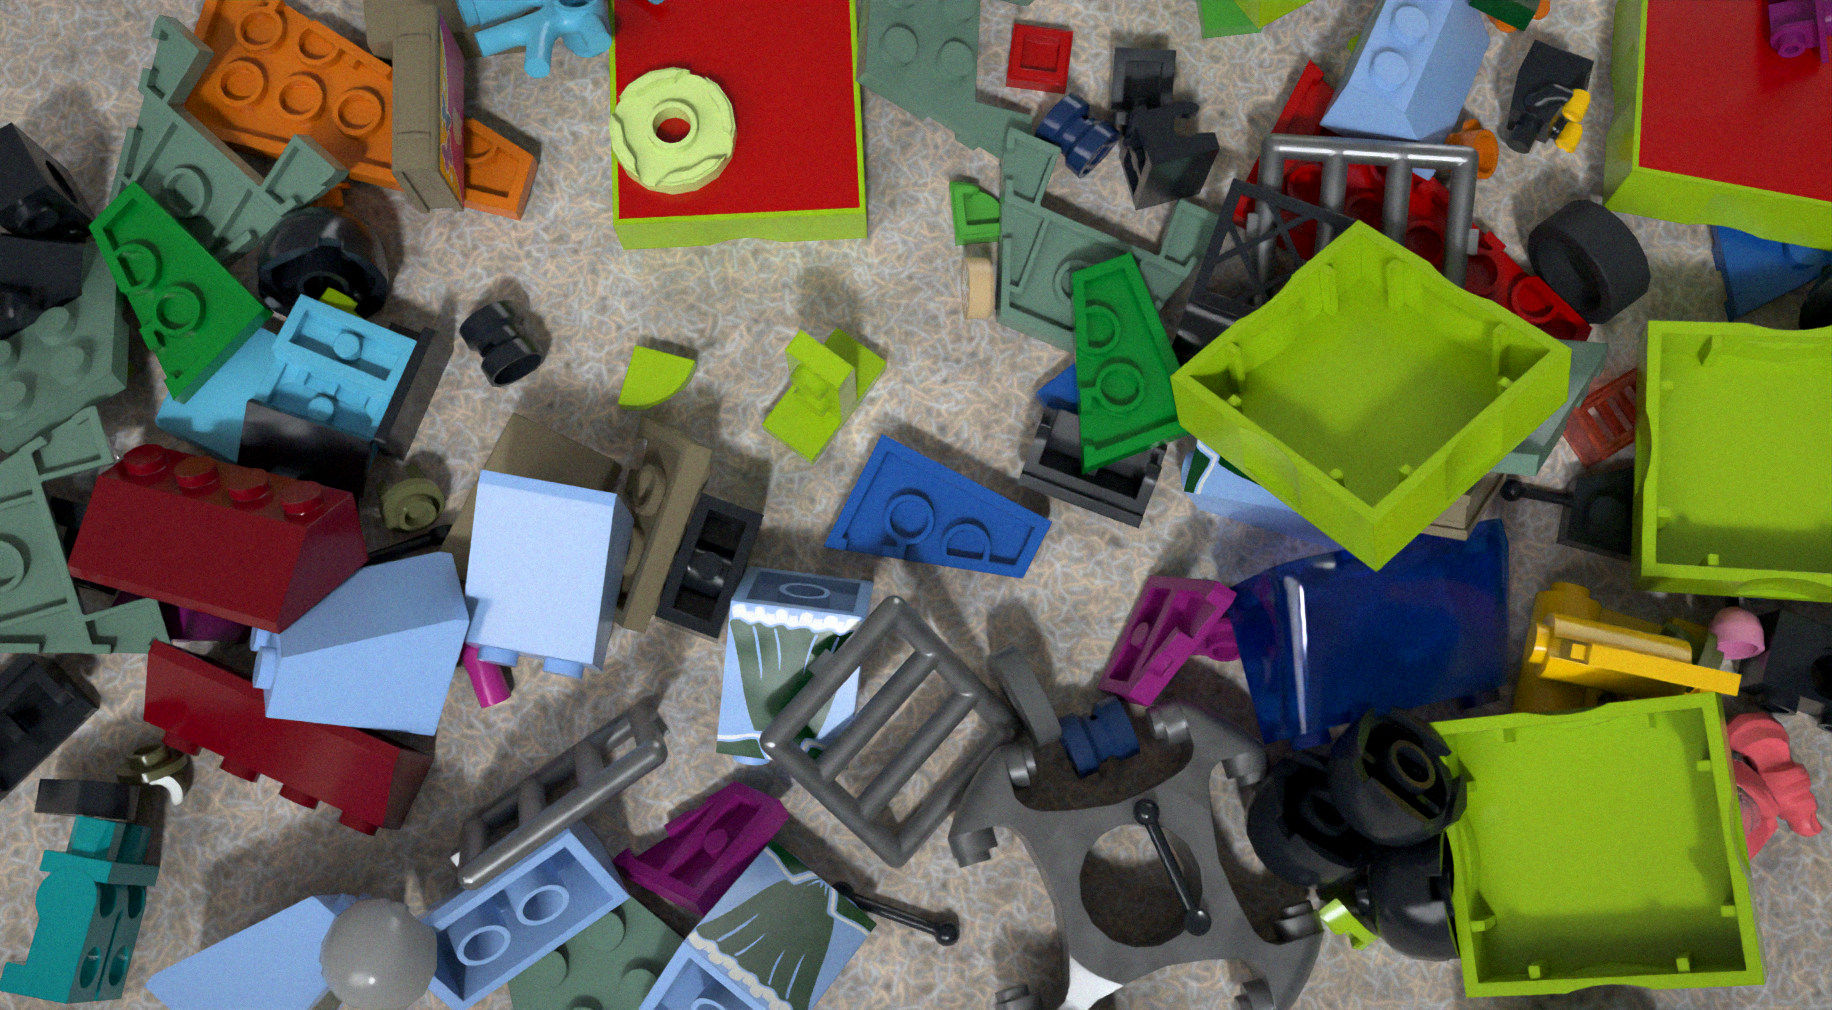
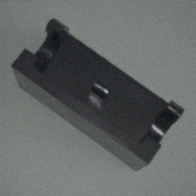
M1181 101L1149 110L1146 104L1133 107L1119 152V159L1136 211L1200 194L1220 150L1215 132L1196 133L1191 137H1181L1173 128V123L1178 119H1190L1196 116L1200 108L1198 104Z
M1048 401L1017 484L1139 529L1160 475L1161 464L1168 445L1164 444L1082 474L1078 412Z
M23 653L0 674V802L100 709L54 659L31 653Z

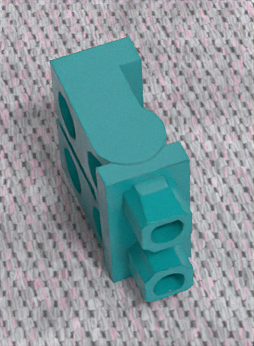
M76 815L66 851H44L39 871L50 872L51 874L42 881L36 892L35 906L40 918L26 961L6 962L0 980V991L64 1004L121 999L146 906L144 886H155L160 869L159 866L143 863L152 827Z

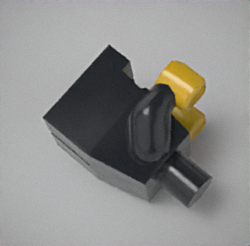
M1535 39L1517 75L1507 129L1512 131L1506 142L1510 149L1518 153L1527 154L1535 140L1546 144L1551 138L1555 139V145L1559 149H1564L1567 153L1575 152L1583 133L1582 125L1578 122H1582L1590 104V94L1587 90L1594 61Z

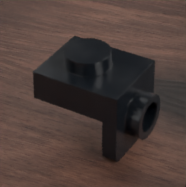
M1113 47L1108 122L1122 125L1121 136H1125L1133 107L1146 104L1149 110L1172 104L1176 50Z

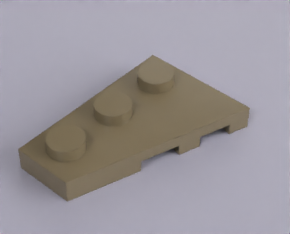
M641 415L637 437L648 441L642 469L629 470L625 493L631 494L630 503L632 516L635 520L613 620L622 628L646 633L652 615H655L665 589L664 581L673 557L679 553L688 529L687 519L695 497L703 491L710 475L709 459L713 450L661 421Z

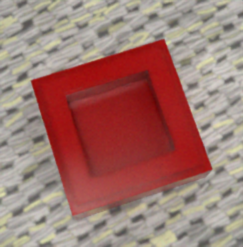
M1014 23L1006 87L1065 94L1074 31Z

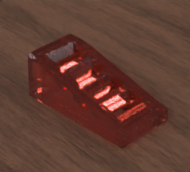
M1637 367L1587 395L1582 405L1575 407L1568 417L1566 430L1562 435L1586 470L1635 442L1636 407L1624 389L1630 386L1636 394ZM1612 397L1633 428L1628 431L1625 429L1606 401L1608 398ZM1593 407L1615 438L1610 442L1588 412Z

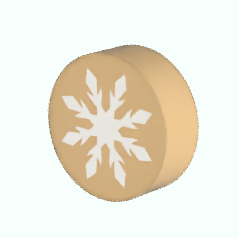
M964 257L961 297L965 320L988 319L992 314L994 305V273L992 262L988 257Z

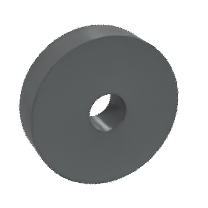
M1009 643L987 655L989 665L1000 689L1033 744L1040 748L1061 736L1062 730L1057 716L1038 679L1013 643Z

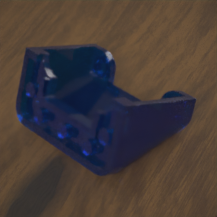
M1501 518L1479 521L1466 541L1420 533L1377 572L1349 551L1343 549L1286 562L1266 569L1229 587V589L1237 594L1227 611L1265 745L1289 739L1292 750L1298 751L1333 742L1329 731L1330 728L1352 723L1366 710L1377 707L1374 715L1376 717L1392 713V706L1407 710L1459 698L1462 709L1466 710L1502 701L1498 688L1511 685L1509 542Z

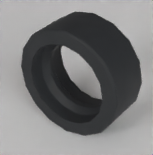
M1590 200L1571 201L1537 225L1529 234L1527 250L1536 276H1539L1588 324L1606 323L1648 292L1651 275L1648 260L1641 245L1625 223L1602 205Z

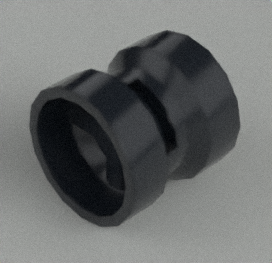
M511 300L496 301L484 306L470 315L459 329V333L471 351L478 352L483 358L481 370L492 387H503L518 381L535 371L544 362L546 357L536 338L525 334L522 329L524 318Z

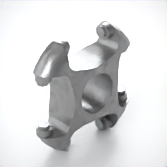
M1176 696L1154 702V706L1146 708V717L1150 731L1155 740L1163 739L1167 747L1180 744L1182 753L1178 766L1170 775L1157 783L1112 805L1063 811H1038L1030 809L1015 798L1014 791L1030 787L1029 776L1037 774L1036 764L1028 742L1023 744L1014 742L997 747L982 764L966 788L955 812L947 840L953 859L957 858L959 868L991 859L989 849L998 846L993 830L994 826L1010 829L1021 839L1038 869L1053 904L1060 945L1061 984L1058 996L1046 1007H1044L1040 991L1030 992L1028 984H1020L995 992L997 1003L994 1005L996 1010H1089L1099 999L1127 983L1165 966L1218 959H1240L1250 969L1253 980L1241 983V995L1234 996L1236 1010H1290L1310 977L1319 954L1325 929L1322 927L1317 909H1313L1311 900H1306L1279 908L1281 918L1272 921L1277 936L1276 939L1264 941L1253 930L1234 895L1219 861L1209 792L1211 771L1220 761H1222L1227 780L1237 777L1240 787L1262 781L1266 771L1271 767L1266 746L1249 731L1225 715L1199 703ZM1141 799H1151L1159 806V825L1167 842L1173 846L1184 867L1185 881L1197 907L1207 911L1211 917V928L1204 935L1194 936L1184 929L1182 925L1184 909L1182 907L1180 914L1165 932L1146 942L1122 944L1111 940L1092 923L1082 903L1079 876L1086 853L1101 835L1118 826L1136 825L1146 828L1137 823L1133 816V807Z

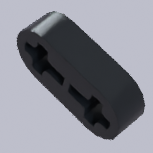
M40 779L34 813L135 820L141 786L90 780Z

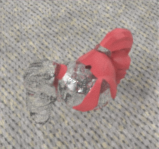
M1765 712L1736 713L1726 723L1749 860H1751L1779 828L1776 820L1777 816L1787 821L1792 831L1804 837H1813L1823 830V826L1816 816L1819 807L1814 794L1809 791L1811 781L1804 764L1793 761L1790 750V738L1781 722ZM1743 758L1750 762L1752 768L1744 763Z

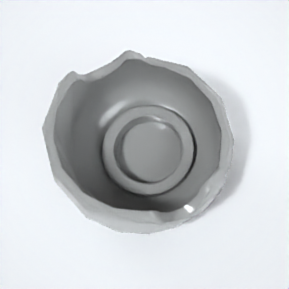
M387 898L358 900L333 920L321 943L319 962L322 966L321 975L336 998L348 1006L361 1010H405L426 993L437 969V938L435 931L432 927L418 921L408 911L409 906L407 904L397 901L392 902Z

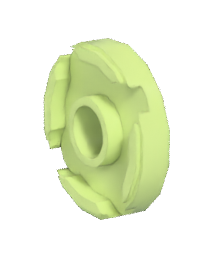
M676 67L655 70L628 84L619 96L620 102L615 108L614 115L612 112L609 122L612 149L616 159L627 175L648 190L672 195L699 190L718 178L733 158L738 135L732 104L719 85L709 78L705 77L703 79L698 75H692L690 70ZM670 118L683 119L691 126L689 134L683 140L676 143L663 142L656 136L660 124Z

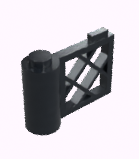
M1233 178L1172 344L1177 360L1186 364L1237 320L1258 309L1241 303L1242 301L1258 294L1262 304H1266L1270 300L1265 290L1289 280L1303 266L1288 230L1313 220L1336 228L1333 241L1353 225L1355 219ZM1240 196L1266 204L1277 228L1243 244L1232 221ZM1278 209L1299 215L1300 217L1284 224ZM1228 231L1235 248L1219 255ZM1280 235L1295 269L1262 284L1246 250ZM1239 254L1255 288L1232 299L1207 291L1206 288L1214 266Z

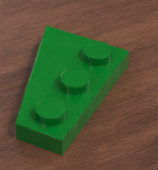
M134 180L88 226L120 292L127 295L142 326L139 331L148 349L155 352L167 377L164 382L174 401L185 405L274 314L267 305L145 187Z
M1129 252L1073 272L1070 279L1081 467L1082 474L1191 435V433L1179 425L1170 376L1181 367L1132 253Z

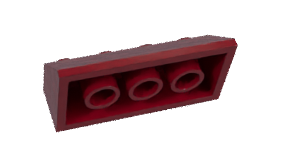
M145 444L129 450L121 461L98 475L67 566L72 577L281 634L365 564L369 557L352 492L323 486L314 481H302L268 473L259 468H247L214 460L209 456L184 453L164 448L158 444Z
M156 639L148 651L143 721L165 730L160 740L162 743L193 756H199L202 748L210 750L224 757L219 766L220 769L254 783H257L261 774L283 783L278 793L280 796L304 807L316 810L320 801L342 810L337 821L361 833L375 836L379 827L382 829H401L435 759L434 757L367 728L268 718L265 714L264 690L253 688V676L204 654Z

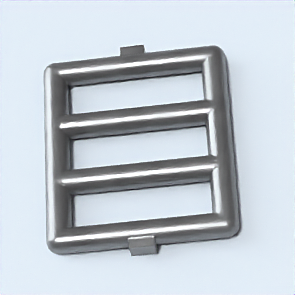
M1271 133L1263 138L1260 148L1257 186L1282 194L1285 159L1323 162L1319 207L1342 215L1344 214L1348 164L1387 166L1380 233L1405 247L1413 168L1450 170L1451 179L1440 274L1465 290L1468 257L1477 255L1479 229H1472L1479 154L1475 148L1464 145ZM1255 201L1254 213L1247 214L1246 240H1252L1277 228L1266 204ZM1317 222L1314 256L1331 243L1336 228ZM1277 236L1251 248L1250 260L1262 284L1272 280L1274 276ZM1249 274L1247 291L1255 288L1249 277ZM1272 288L1265 290L1269 300L1273 298L1271 297ZM1258 294L1246 299L1245 304L1258 309L1263 306Z
M891 595L886 597L834 654L825 649L812 663L808 670L814 676L764 729L760 735L759 744L768 756L888 866L900 868L912 858L952 811L957 810L966 788L997 747L1014 743L1022 732V725L1019 719L903 598ZM895 629L915 651L816 760L812 759L793 739L890 632ZM935 670L954 691L855 799L835 778L929 674ZM973 709L991 730L895 836L876 816Z
M646 703L633 705L468 816L463 822L461 844L452 849L450 855L451 860L458 868L457 878L461 887L471 891L481 888L663 764L668 756L664 737L671 732L659 712L654 713L652 707ZM634 736L637 747L603 769L601 758ZM577 775L578 787L546 808L545 796ZM518 815L519 827L488 847L489 834Z

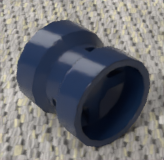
M1074 91L1065 96L1052 108L1040 123L1034 137L1060 147L1061 154L1065 157V166L1081 179L1088 175L1110 153L1119 140L1121 133L1107 120H1097L1094 116L1089 117L1090 105Z
M1114 694L1095 702L1091 711L1092 715L1090 716L1087 713L1081 716L1070 713L1058 718L1062 730V735L1058 737L1072 770L1079 780L1099 772L1101 764L1108 761L1107 757L1109 756L1122 762L1140 754V746L1132 724L1123 706Z

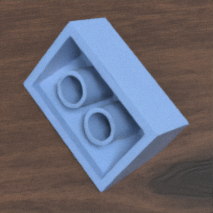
M1376 0L1319 125L1344 138L1444 144L1447 135L1453 131L1490 43V38L1479 11L1468 5L1470 0ZM1413 168L1412 173L1429 181L1436 170Z
M582 819L481 888L471 891L460 886L415 916L421 923L432 927L437 938V969L427 989L452 1010L469 1009L630 898L604 845Z

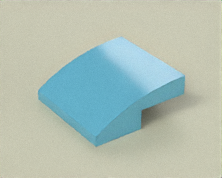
M300 294L271 346L275 359L253 399L374 438L417 341ZM374 443L368 470L380 449Z
M260 327L185 405L174 401L170 392H168L155 419L157 428L227 463L237 465L246 403L254 397L275 359L271 346L278 335Z

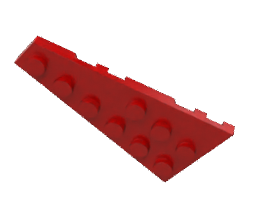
M1309 60L1271 133L1344 138L1319 125L1334 90L1323 80L1325 73L1311 60ZM1260 155L1245 182L1257 185ZM1285 159L1282 194L1319 207L1323 162ZM1348 164L1343 215L1355 219L1354 223L1360 220L1380 232L1387 166ZM1412 173L1405 248L1430 262L1441 273L1449 191L1433 176L1428 181ZM1240 196L1232 217L1234 225L1246 230L1247 214L1254 213L1255 200ZM1280 209V216L1284 224L1300 217ZM1313 220L1288 230L1300 258L1306 261L1314 257L1317 222ZM1472 222V229H1479L1477 255L1468 257L1465 290L1496 302L1555 339L1587 341L1593 328L1539 276L1530 277L1503 251L1507 246L1491 231L1485 234ZM1278 235L1276 246L1287 251L1281 236Z

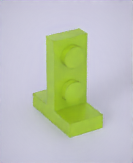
M838 327L835 328L823 345L803 330H799L785 349L792 386L762 423L764 431L812 465L815 464L887 369L886 361Z

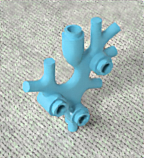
M455 0L465 26L469 28L478 25L482 30L474 33L482 57L485 58L514 47L525 46L524 70L533 78H544L550 73L552 49L559 37H562L563 43L567 48L572 50L575 55L583 58L595 57L604 53L610 48L612 43V30L604 0ZM648 0V1L651 2V3H653V4H655V5H658V4L662 3L664 0ZM535 7L541 8L540 10H538V11H536V12H534V13H531V14H528V15H526V16L517 18V17H519V16L525 14L526 12H528V11L534 9Z

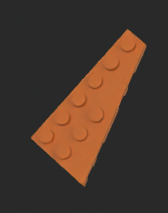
M205 0L194 34L215 52V55L185 101L184 108L232 150L277 161L294 134L310 135L350 171L346 178L405 192L392 175V67L319 21H312L286 5L283 0ZM464 116V207L521 221L538 167L534 156L476 119H469Z

